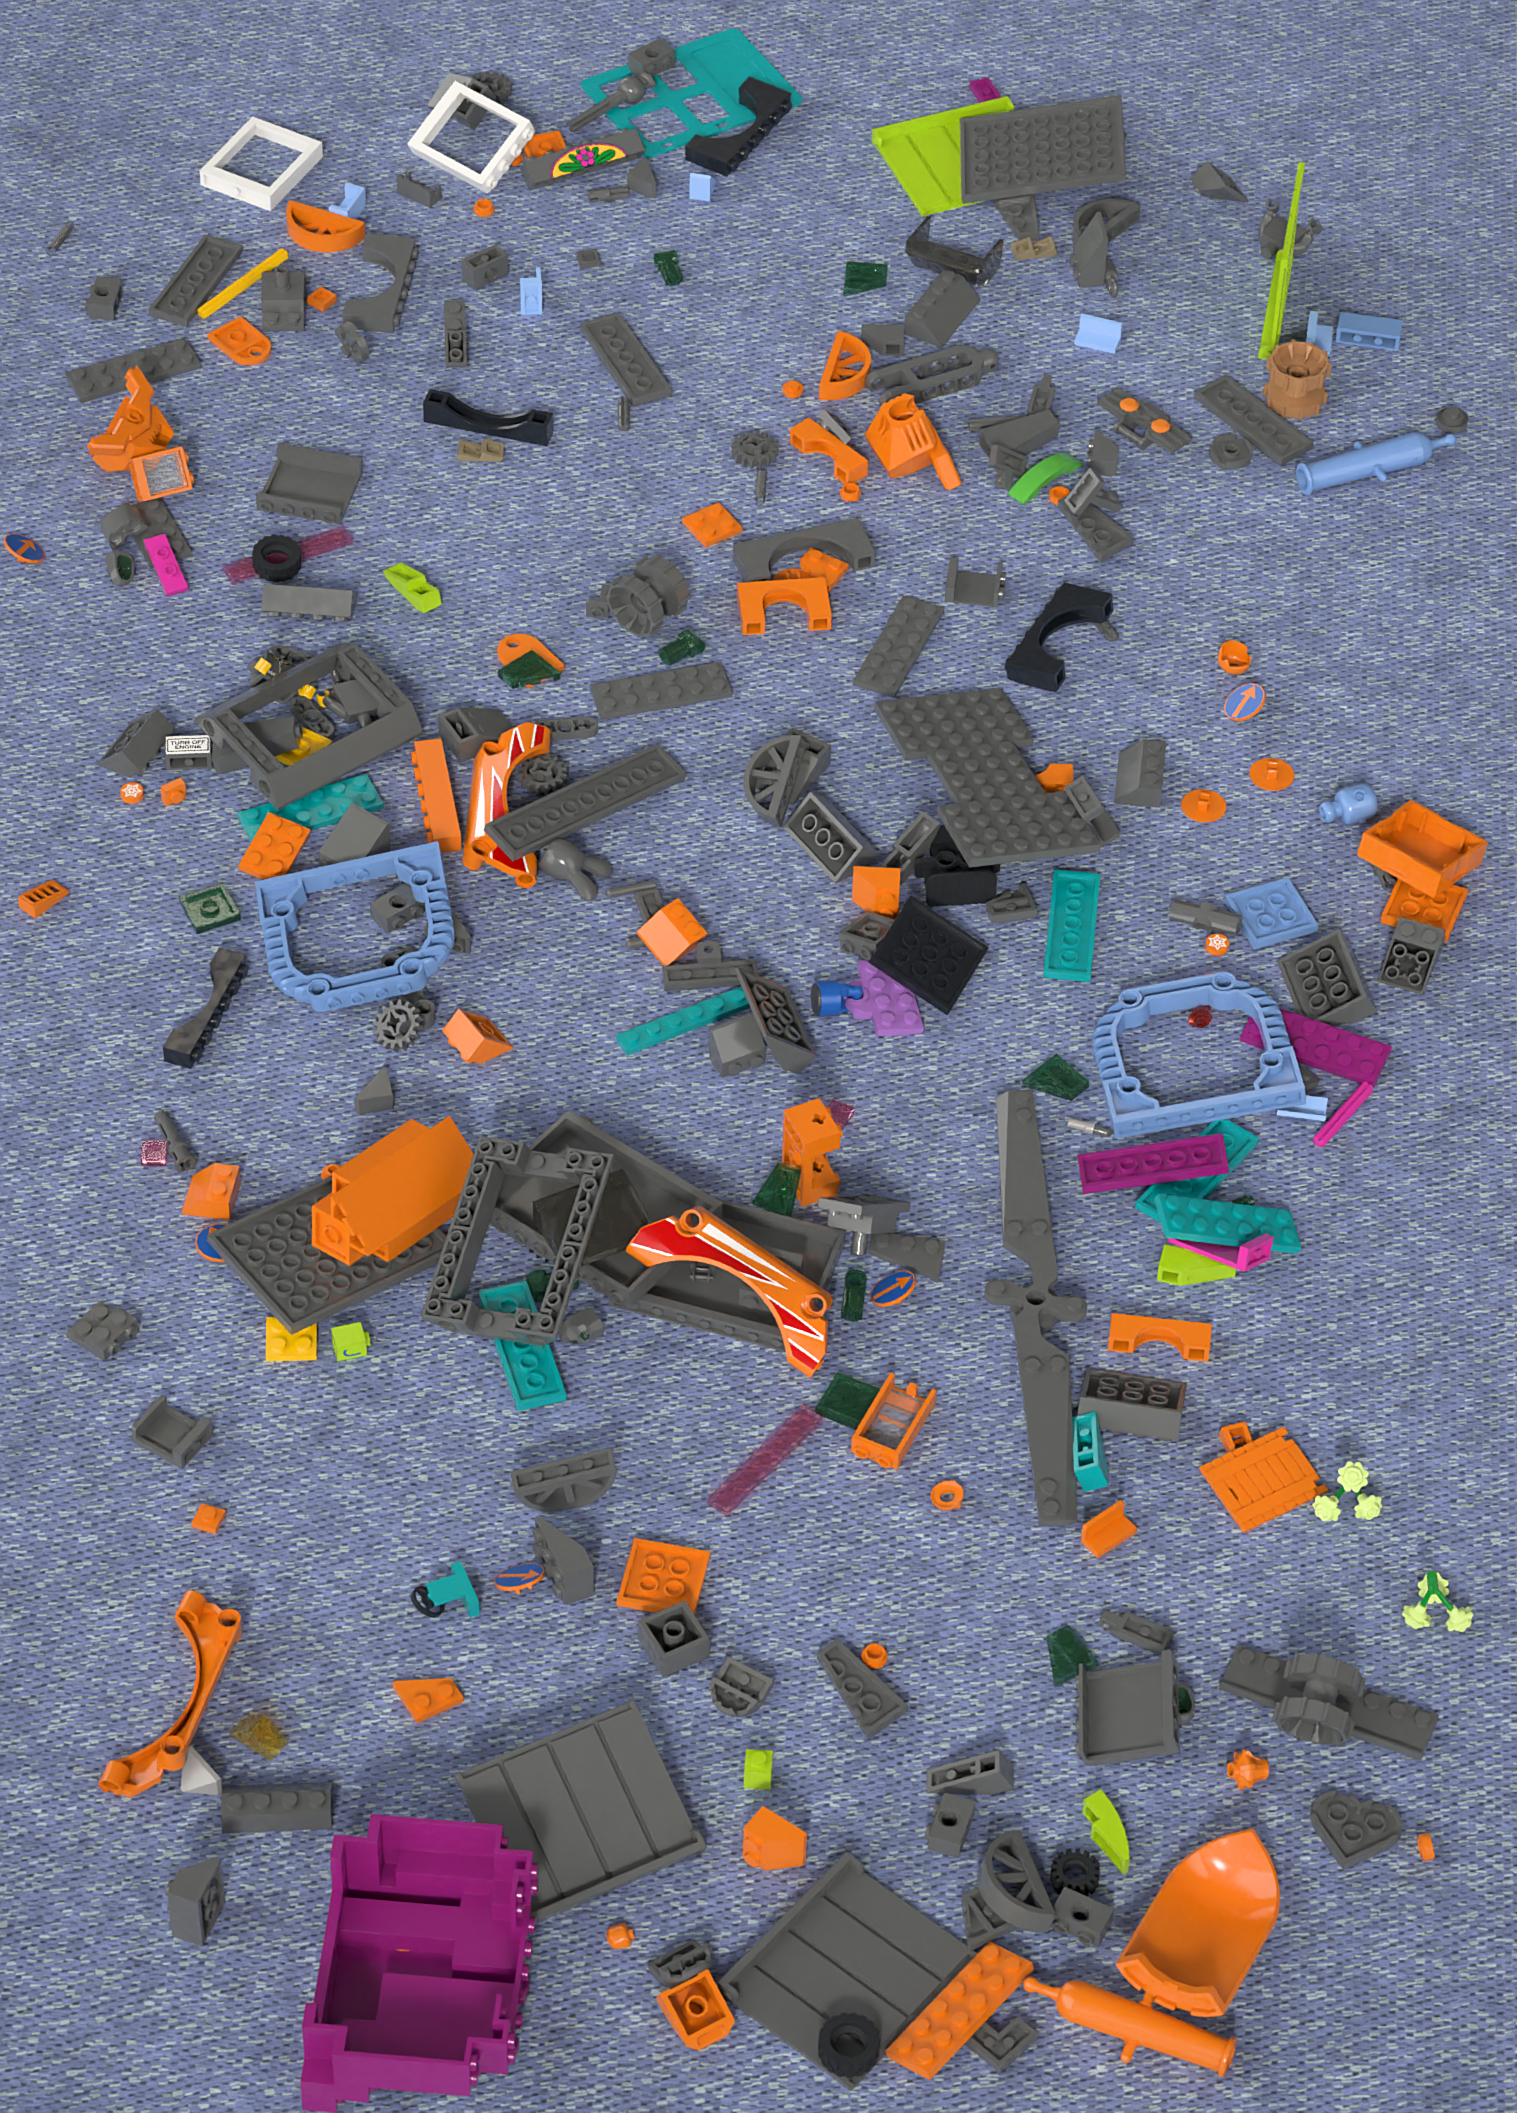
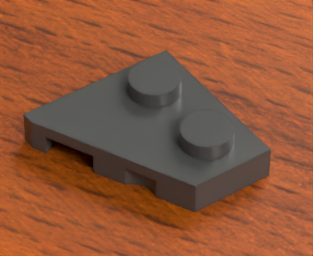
M979 1887L962 1895L961 1904L969 1951L1014 1931V1925L1003 1920L986 1904Z

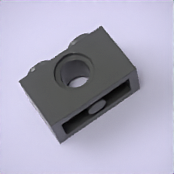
M661 38L628 53V70L638 78H640L643 71L653 77L675 66V50Z
M493 245L462 260V280L473 290L508 275V255L497 245Z
M96 277L94 285L91 284L90 298H87L85 303V309L89 311V318L114 321L123 295L122 279Z
M407 883L400 885L370 903V918L387 933L401 929L405 923L412 919L420 918L425 912V903L415 900L411 886Z
M944 1792L942 1801L936 1802L932 1817L935 1818L934 1823H929L925 1832V1839L928 1840V1850L956 1858L960 1857L974 1818L976 1801Z
M1064 1887L1053 1906L1056 1913L1051 1924L1053 1929L1060 1934L1068 1933L1073 1935L1085 1945L1093 1944L1099 1947L1113 1923L1114 1908L1067 1887Z

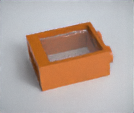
M182 446L127 459L138 502L193 489V475L191 471H188L186 464L189 461L188 455Z

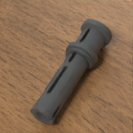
M164 1110L157 1112L154 1120L168 1144V1155L174 1159L175 1169L179 1173L194 1169L196 1159L193 1155H190L188 1143L179 1136L169 1112Z

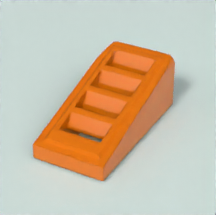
M52 879L21 894L18 897L19 908L36 919L68 895L69 890ZM54 887L58 892L55 893L50 888Z
M1245 1421L1224 1426L1218 1433L1227 1453L1236 1450V1445H1246L1253 1442ZM1240 1436L1241 1439L1233 1441L1232 1437Z

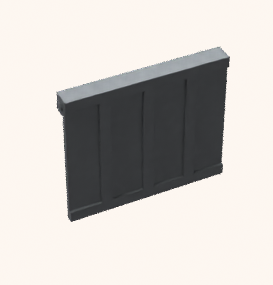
M634 1699L454 1775L476 1823L503 1825V1836L508 1837V1849L533 1851V1862L538 1863L537 1878L539 1879L537 1895H532L531 1917H536V1924L698 1855L707 1848L702 1833L697 1828L694 1829Z
M846 1852L718 1981V1989L726 2001L735 2005L838 2081L842 2086L852 2091L868 2073L866 2072L860 2077L836 2076L837 2074L829 2072L828 2068L822 2065L821 2058L818 2055V2040L824 2023L835 2015H841V2013H857V2015H863L869 2021L871 2020L875 2028L878 2029L880 2037L878 2063L886 2055L885 2050L978 1953L974 1950L969 1951L967 1945L864 1873L862 1863ZM844 2034L836 2040L835 2047L841 2055L852 2057L862 2051L863 2043L856 2035Z

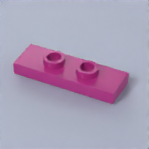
M162 534L145 539V548L165 594L170 596L188 591L187 583L166 535Z

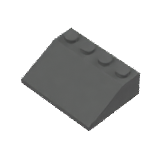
M1340 928L1277 960L1297 1014L1336 1026L1355 1023L1378 1012L1352 947Z
M737 967L735 969L737 977L761 1033L776 1057L779 1066L785 1071H791L796 1074L801 1073L817 1057V1054L788 988Z
M1087 1367L1077 1416L1096 1411L1100 1428L1107 1429L1111 1433L1126 1432L1132 1433L1136 1437L1152 1436L1158 1437L1162 1441L1178 1440L1187 1383Z

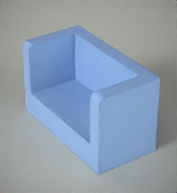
M347 183L345 185V199L339 207L330 205L329 212L357 219L366 206L365 188Z

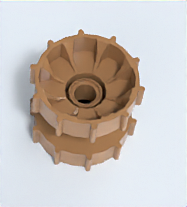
M1294 339L1280 346L1275 345V350L1271 356H1267L1266 369L1269 370L1270 380L1268 384H1264L1263 390L1267 407L1281 415V418H1297L1302 421L1303 418L1314 414L1319 415L1322 405L1327 403L1328 392H1325L1323 383L1326 378L1330 377L1332 365L1328 363L1327 351H1323L1313 345V342H1298Z

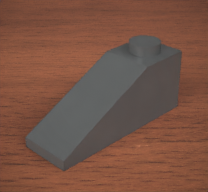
M1000 1750L927 1769L928 1794H944L945 1792L948 1794L993 1795L1014 1789L1013 1765Z

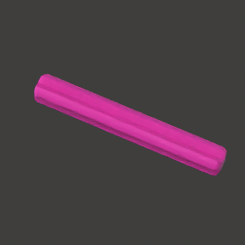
M1364 1081L1314 1135L1313 1143L1322 1148L1329 1142L1373 1091L1372 1084Z

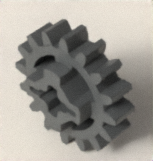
M486 71L483 74L479 72L478 77L472 76L473 79L490 88L496 96L494 102L501 104V100L507 101V96H511V82H509V77L504 78L503 73L497 75L496 71L492 74Z
M759 430L756 433L748 431L747 435L740 433V438L735 437L734 442H732V458H735L736 463L742 462V467L750 465V469H753L754 466L761 469L762 465L768 467L770 462H775V457H778V442H774L773 436L768 438L767 432L763 435L760 434Z
M549 754L545 757L537 755V758L531 757L529 762L524 761L522 766L518 767V783H521L522 789L527 788L528 794L534 791L536 796H539L540 793H544L547 796L548 792L553 793L557 791V788H564L563 784H567V767H564L563 761L558 762L557 756L551 759Z
M399 999L397 1004L390 1001L389 1008L382 1006L383 1013H376V1017L379 1020L373 1022V1026L377 1028L373 1031V1034L378 1037L376 1041L381 1045L383 1044L385 1049H392L398 1052L399 1048L406 1051L407 1044L414 1046V1038H421L418 1031L423 1030L424 1026L419 1023L424 1020V1017L419 1015L420 1010L409 1001L405 1003ZM388 1036L395 1037V1040L389 1039Z

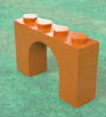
M825 577L737 583L736 599L742 635L765 634L764 610L776 602H791L800 606L806 613L809 631L831 629L832 614Z

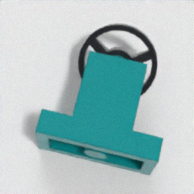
M461 1561L451 1564V1576L426 1583V1587L418 1586L411 1593L413 1605L422 1614L431 1618H437L444 1612V1603L460 1598L470 1618L480 1615L479 1600ZM416 1592L421 1596V1601L425 1608L418 1602ZM440 1605V1612L429 1611L430 1608Z

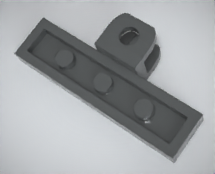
M716 941L699 942L697 944L696 964L662 966L664 991L740 986V981L735 972L737 967L759 976L757 959L721 962L720 946ZM711 948L713 951L706 953L704 949Z

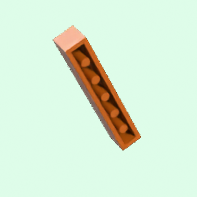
M440 738L414 741V751H410L411 763L417 766L414 767L415 781H420V783H417L418 797H423L420 800L421 813H426V816H423L424 828L430 831L426 833L427 843L438 841L441 853L462 850L461 833L442 740Z

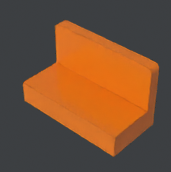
M1122 1500L1082 1526L1081 1543L1097 1558H1100L1137 1533V1527L1124 1516L1125 1503Z

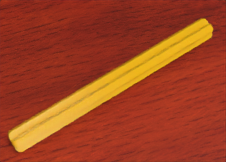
M283 248L276 251L199 307L197 315L203 319L210 316L261 279L263 272H270L287 260L288 252Z

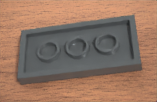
M160 497L130 505L140 510L149 526L138 535L131 534L150 569L154 568L145 548L144 540L165 534L177 561L192 556L189 546Z

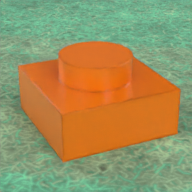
M319 287L307 297V304L322 312L337 302V295L323 287Z
M181 778L160 786L162 802L166 807L171 804H178L186 798L185 782Z
M201 1503L191 1522L192 1527L216 1534L226 1516V1510Z

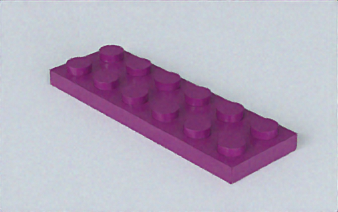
M1279 1008L1297 1062L1360 1084L1367 1081L1369 1084H1372L1373 1088L1375 1087L1392 1052V1046ZM1250 1016L1240 1036V1041L1265 1050L1259 1028Z
M1223 1133L1077 1155L1083 1194L1229 1173Z

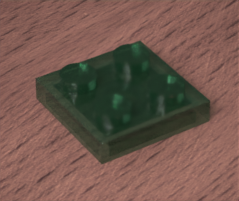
M223 883L179 896V903L196 934L241 920L240 912Z
M837 1372L815 1407V1414L856 1430L880 1388Z

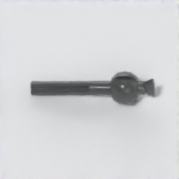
M643 71L640 78L636 76L623 78L619 82L617 92L567 122L569 131L575 132L623 102L627 104L638 103L643 99L646 87H656L652 76Z

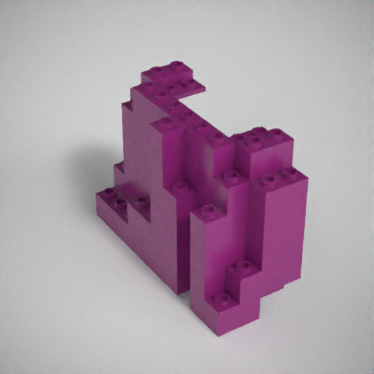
M377 1814L370 1815L367 1837L334 1835L330 1854L332 1892L313 2003L306 2002L302 2023L304 2062L300 2085L303 2110L336 2113L338 2103L343 2104L344 2100L369 2102L371 2092H376V2088L470 2096L472 2086H477L478 2076H481L482 2072L508 2075L509 2065L515 2063V2055L519 2051L520 2037H515L516 2029H522L523 2013L519 2012V2006L525 2005L526 1996L529 1994V1964H525L526 1957H531L533 1941L528 1939L529 1933L534 1934L536 1917H531L532 1895H537L539 1882L537 1878L538 1863L533 1862V1851L508 1849V1837L503 1836V1825Z

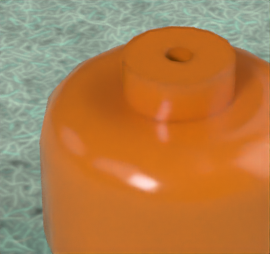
M619 1923L608 1928L606 1937L608 1944L612 1948L620 1949L630 1947L632 1945L631 1940L635 1939L633 1928L629 1929L626 1923Z

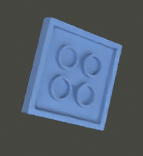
M1288 877L1225 895L1224 902L1230 912L1242 915L1241 929L1253 949L1318 931V923Z

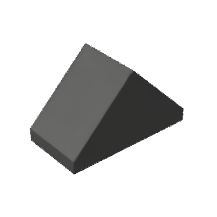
M643 158L627 174V187L629 190L653 199L656 198V181L647 158Z
M382 1068L355 1097L356 1113L366 1114L393 1109V1094L387 1069Z

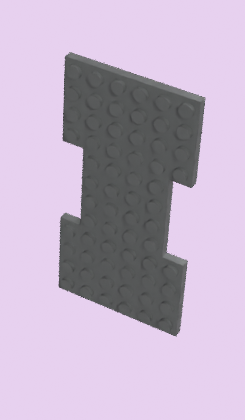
M1002 688L980 691L971 690L969 692L928 695L916 698L907 697L897 700L888 699L875 702L874 710L904 760L927 758L952 799L953 803L938 806L937 814L969 867L1100 852L1101 843L1088 823H1085L1066 791L1045 793L1017 748L1032 747L1034 739Z

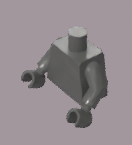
M1271 199L1266 201L1268 212L1264 214L1259 226L1261 254L1265 259H1270L1273 255L1276 256V253L1284 248L1288 220L1277 215L1272 217L1273 214L1279 211V204L1277 201L1274 207H1270ZM1311 219L1308 222L1310 231L1298 225L1296 226L1293 256L1304 254L1314 240L1313 236L1322 232V225L1320 223L1315 227V219Z

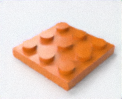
M1397 879L1381 915L1380 923L1396 927L1399 917L1434 926L1445 930V942L1447 943L1466 901L1469 889L1452 885L1433 898L1406 882Z
M634 1538L617 1597V1606L657 1613L682 1601H686L695 1615L711 1552Z

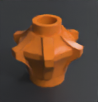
M1243 1749L1242 1753L1235 1752L1233 1762L1227 1765L1228 1777L1236 1781L1239 1790L1247 1787L1252 1788L1254 1783L1266 1780L1269 1775L1267 1760L1253 1756L1247 1749Z

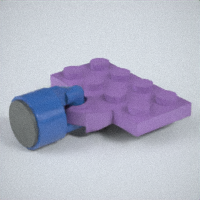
M869 960L858 961L857 970L860 978L848 984H839L837 980L815 981L812 985L811 1006L813 1013L817 1017L838 1016L840 1012H851L854 1014L853 1018L861 1020L872 1019L876 1036L923 1033L924 1026L914 993L868 963Z

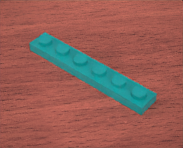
M741 986L617 1034L616 1041L628 1056L751 1007Z

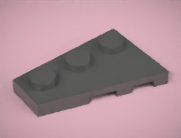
M1034 194L993 200V204L1018 240L1028 237L1031 240L1040 239Z
M895 1233L871 1234L868 1254L891 1264H898L910 1269V1272L924 1275L938 1283L946 1241Z

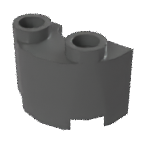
M122 503L118 508L111 510L100 519L101 531L111 550L123 545L128 535H138L149 527L140 510L130 506L129 503Z

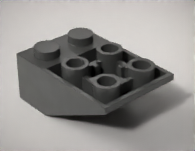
M448 73L427 104V107L434 109L455 81L492 101L496 99V96L488 86L473 78ZM465 98L450 118L475 130L488 110Z
M456 708L438 715L439 736L460 763L475 758L484 742L491 741L498 744L500 735L513 728L499 709Z
M792 727L785 736L800 735L807 745L789 801L790 804L795 805L830 766L831 745ZM783 753V754L779 755L780 758H781V760H782L783 762H784L786 753ZM773 759L763 770L774 773L781 772ZM759 778L755 788L763 791L777 781Z
M1399 917L1378 982L1423 995L1441 954L1446 939L1445 930Z
M540 1516L535 1517V1528L532 1529L536 1544H533V1551L536 1558H541L544 1563L542 1566L545 1570V1577L547 1579L551 1578L553 1581L552 1589L557 1599L561 1598L565 1606L594 1596V1566L584 1546Z

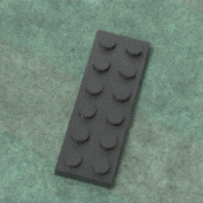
M205 234L150 306L149 316L188 326L198 313L197 309L207 301L242 254L243 245Z
M619 312L580 323V331L626 398L629 399L632 407L672 395L671 387Z
M182 338L65 372V375L80 403L128 390L125 386L128 380L124 379L130 367L134 369L138 365L148 382L152 383L200 369L201 363L187 340Z
M1227 375L1195 391V400L1280 466L1313 448V442Z
M903 596L854 678L853 686L895 698L943 616L944 608Z
M721 662L590 684V691L601 720L732 697V690Z

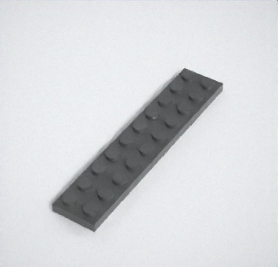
M656 744L485 824L484 831L513 862L549 845L556 838H564L684 781L687 774L659 744Z

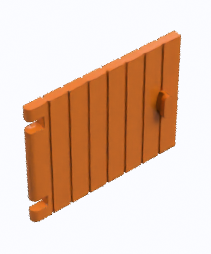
M1284 1426L1199 1468L1243 1533L1315 1499L1316 1496L1329 1492L1325 1484L1319 1487L1316 1486L1315 1482L1320 1477L1294 1440L1290 1439L1285 1442L1283 1437L1288 1435V1432Z

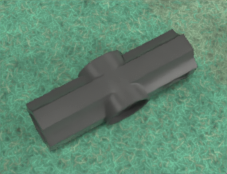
M1177 899L1172 902L1169 914L1170 920L1192 925L1197 930L1204 929L1208 933L1214 930L1235 936L1240 932L1243 919L1240 914L1219 910L1217 906L1208 902H1201L1198 905Z

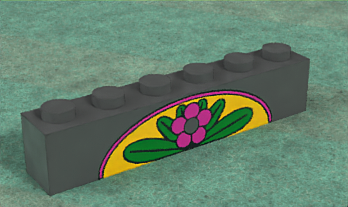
M636 128L632 130L623 129L612 136L606 134L595 141L586 140L575 147L573 145L566 146L562 151H549L538 158L536 156L529 157L525 160L521 172L528 189L531 191L641 158L645 149Z

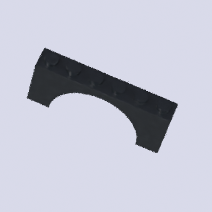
M749 76L739 87V104L751 110L756 117L755 122L747 130L731 137L708 138L695 135L685 145V160L726 177L731 172H735L738 165L748 158L749 154L754 148L758 147L762 139L767 137L773 127L780 123L783 116L790 112L792 108L791 93Z
M1064 582L1059 590L1055 591L1049 604L1045 605L1041 615L1035 619L1031 629L1025 633L1021 643L1017 644L1014 653L1010 658H1007L1005 662L1007 679L1023 685L1057 692L1066 679L1064 661L1057 660L1048 655L1042 649L1044 641L1054 632L1070 625L1079 623L1102 624L1107 621L1114 611L1112 594Z

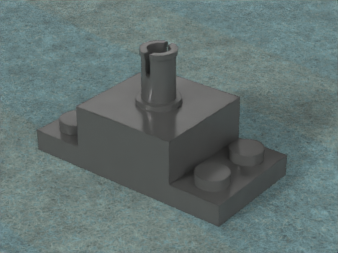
M279 265L275 268V271L262 273V332L304 331L305 271L288 272L287 266Z
M871 1194L819 1197L818 1208L827 1209V1214H829L828 1226L853 1231L850 1253L866 1255L868 1234L895 1232L897 1216L901 1212H909L910 1202Z

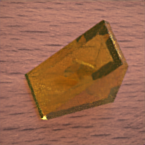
M265 1713L245 1716L229 1733V1736L269 1761H272L288 1743Z

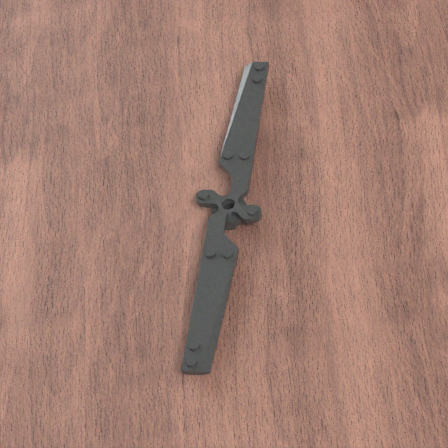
M1009 1090L996 1097L1003 1247L1029 1265L1033 1284L1019 1287L1010 1280H992L985 1286L984 1297L992 1305H1010L1009 1316L1014 1329L1039 1527L1066 1526L1078 1522L1073 1460L1069 1355L1045 1340L1042 1334L1048 1332V1329L1058 1323L1059 1320L1062 1322H1078L1083 1320L1087 1314V1303L1078 1296L1058 1297L1051 1290L1057 1284L1058 1272L1033 1090Z

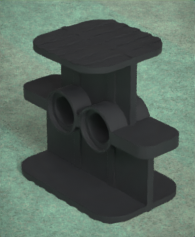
M940 826L930 845L931 857L917 858L914 861L915 877L924 878L927 905L929 907L985 904L996 898L997 877L995 873L1000 871V864L969 867L945 826Z

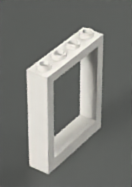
M455 81L407 145L413 154L479 190L489 193L496 187L502 175L508 171L514 159L520 155L526 143L532 139L535 129L530 120ZM465 98L517 126L481 174L428 147Z
M252 117L200 170L201 185L272 211L323 157L322 142ZM254 135L303 152L270 187L222 170Z

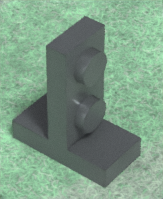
M1089 468L1064 500L1073 514L1078 516L1083 513L1090 503L1114 512H1119L1124 507L1118 500L1119 496L1114 491L1102 489L1105 481L1093 468Z

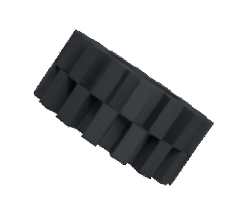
M1071 1848L1066 1849V1855L1061 1851L1058 1853V1858L1055 1856L1051 1865L1050 1882H1052L1053 1889H1058L1057 1894L1060 1895L1064 1887H1067L1088 1897L1089 1893L1093 1894L1095 1888H1098L1099 1862H1096L1094 1855L1089 1858V1852L1086 1850L1081 1854L1080 1848H1076L1075 1853H1072ZM1070 1868H1078L1085 1873L1086 1877L1082 1880H1071L1065 1876V1872Z

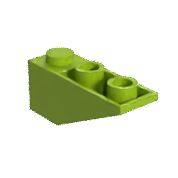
M1164 1244L1158 1266L1157 1281L1184 1286L1235 1277L1236 1268L1188 1249Z

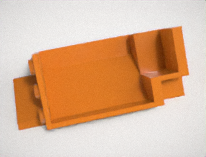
M450 1115L432 1128H428L410 1119L333 1171L332 1192L312 1205V1246L349 1266L364 1255L370 1256L371 1254L389 1262L454 1216L474 1154Z

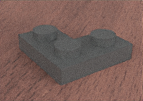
M1017 2016L1000 2033L984 2022L968 2039L965 2045L997 2072L1001 2073L1038 2040V2032Z

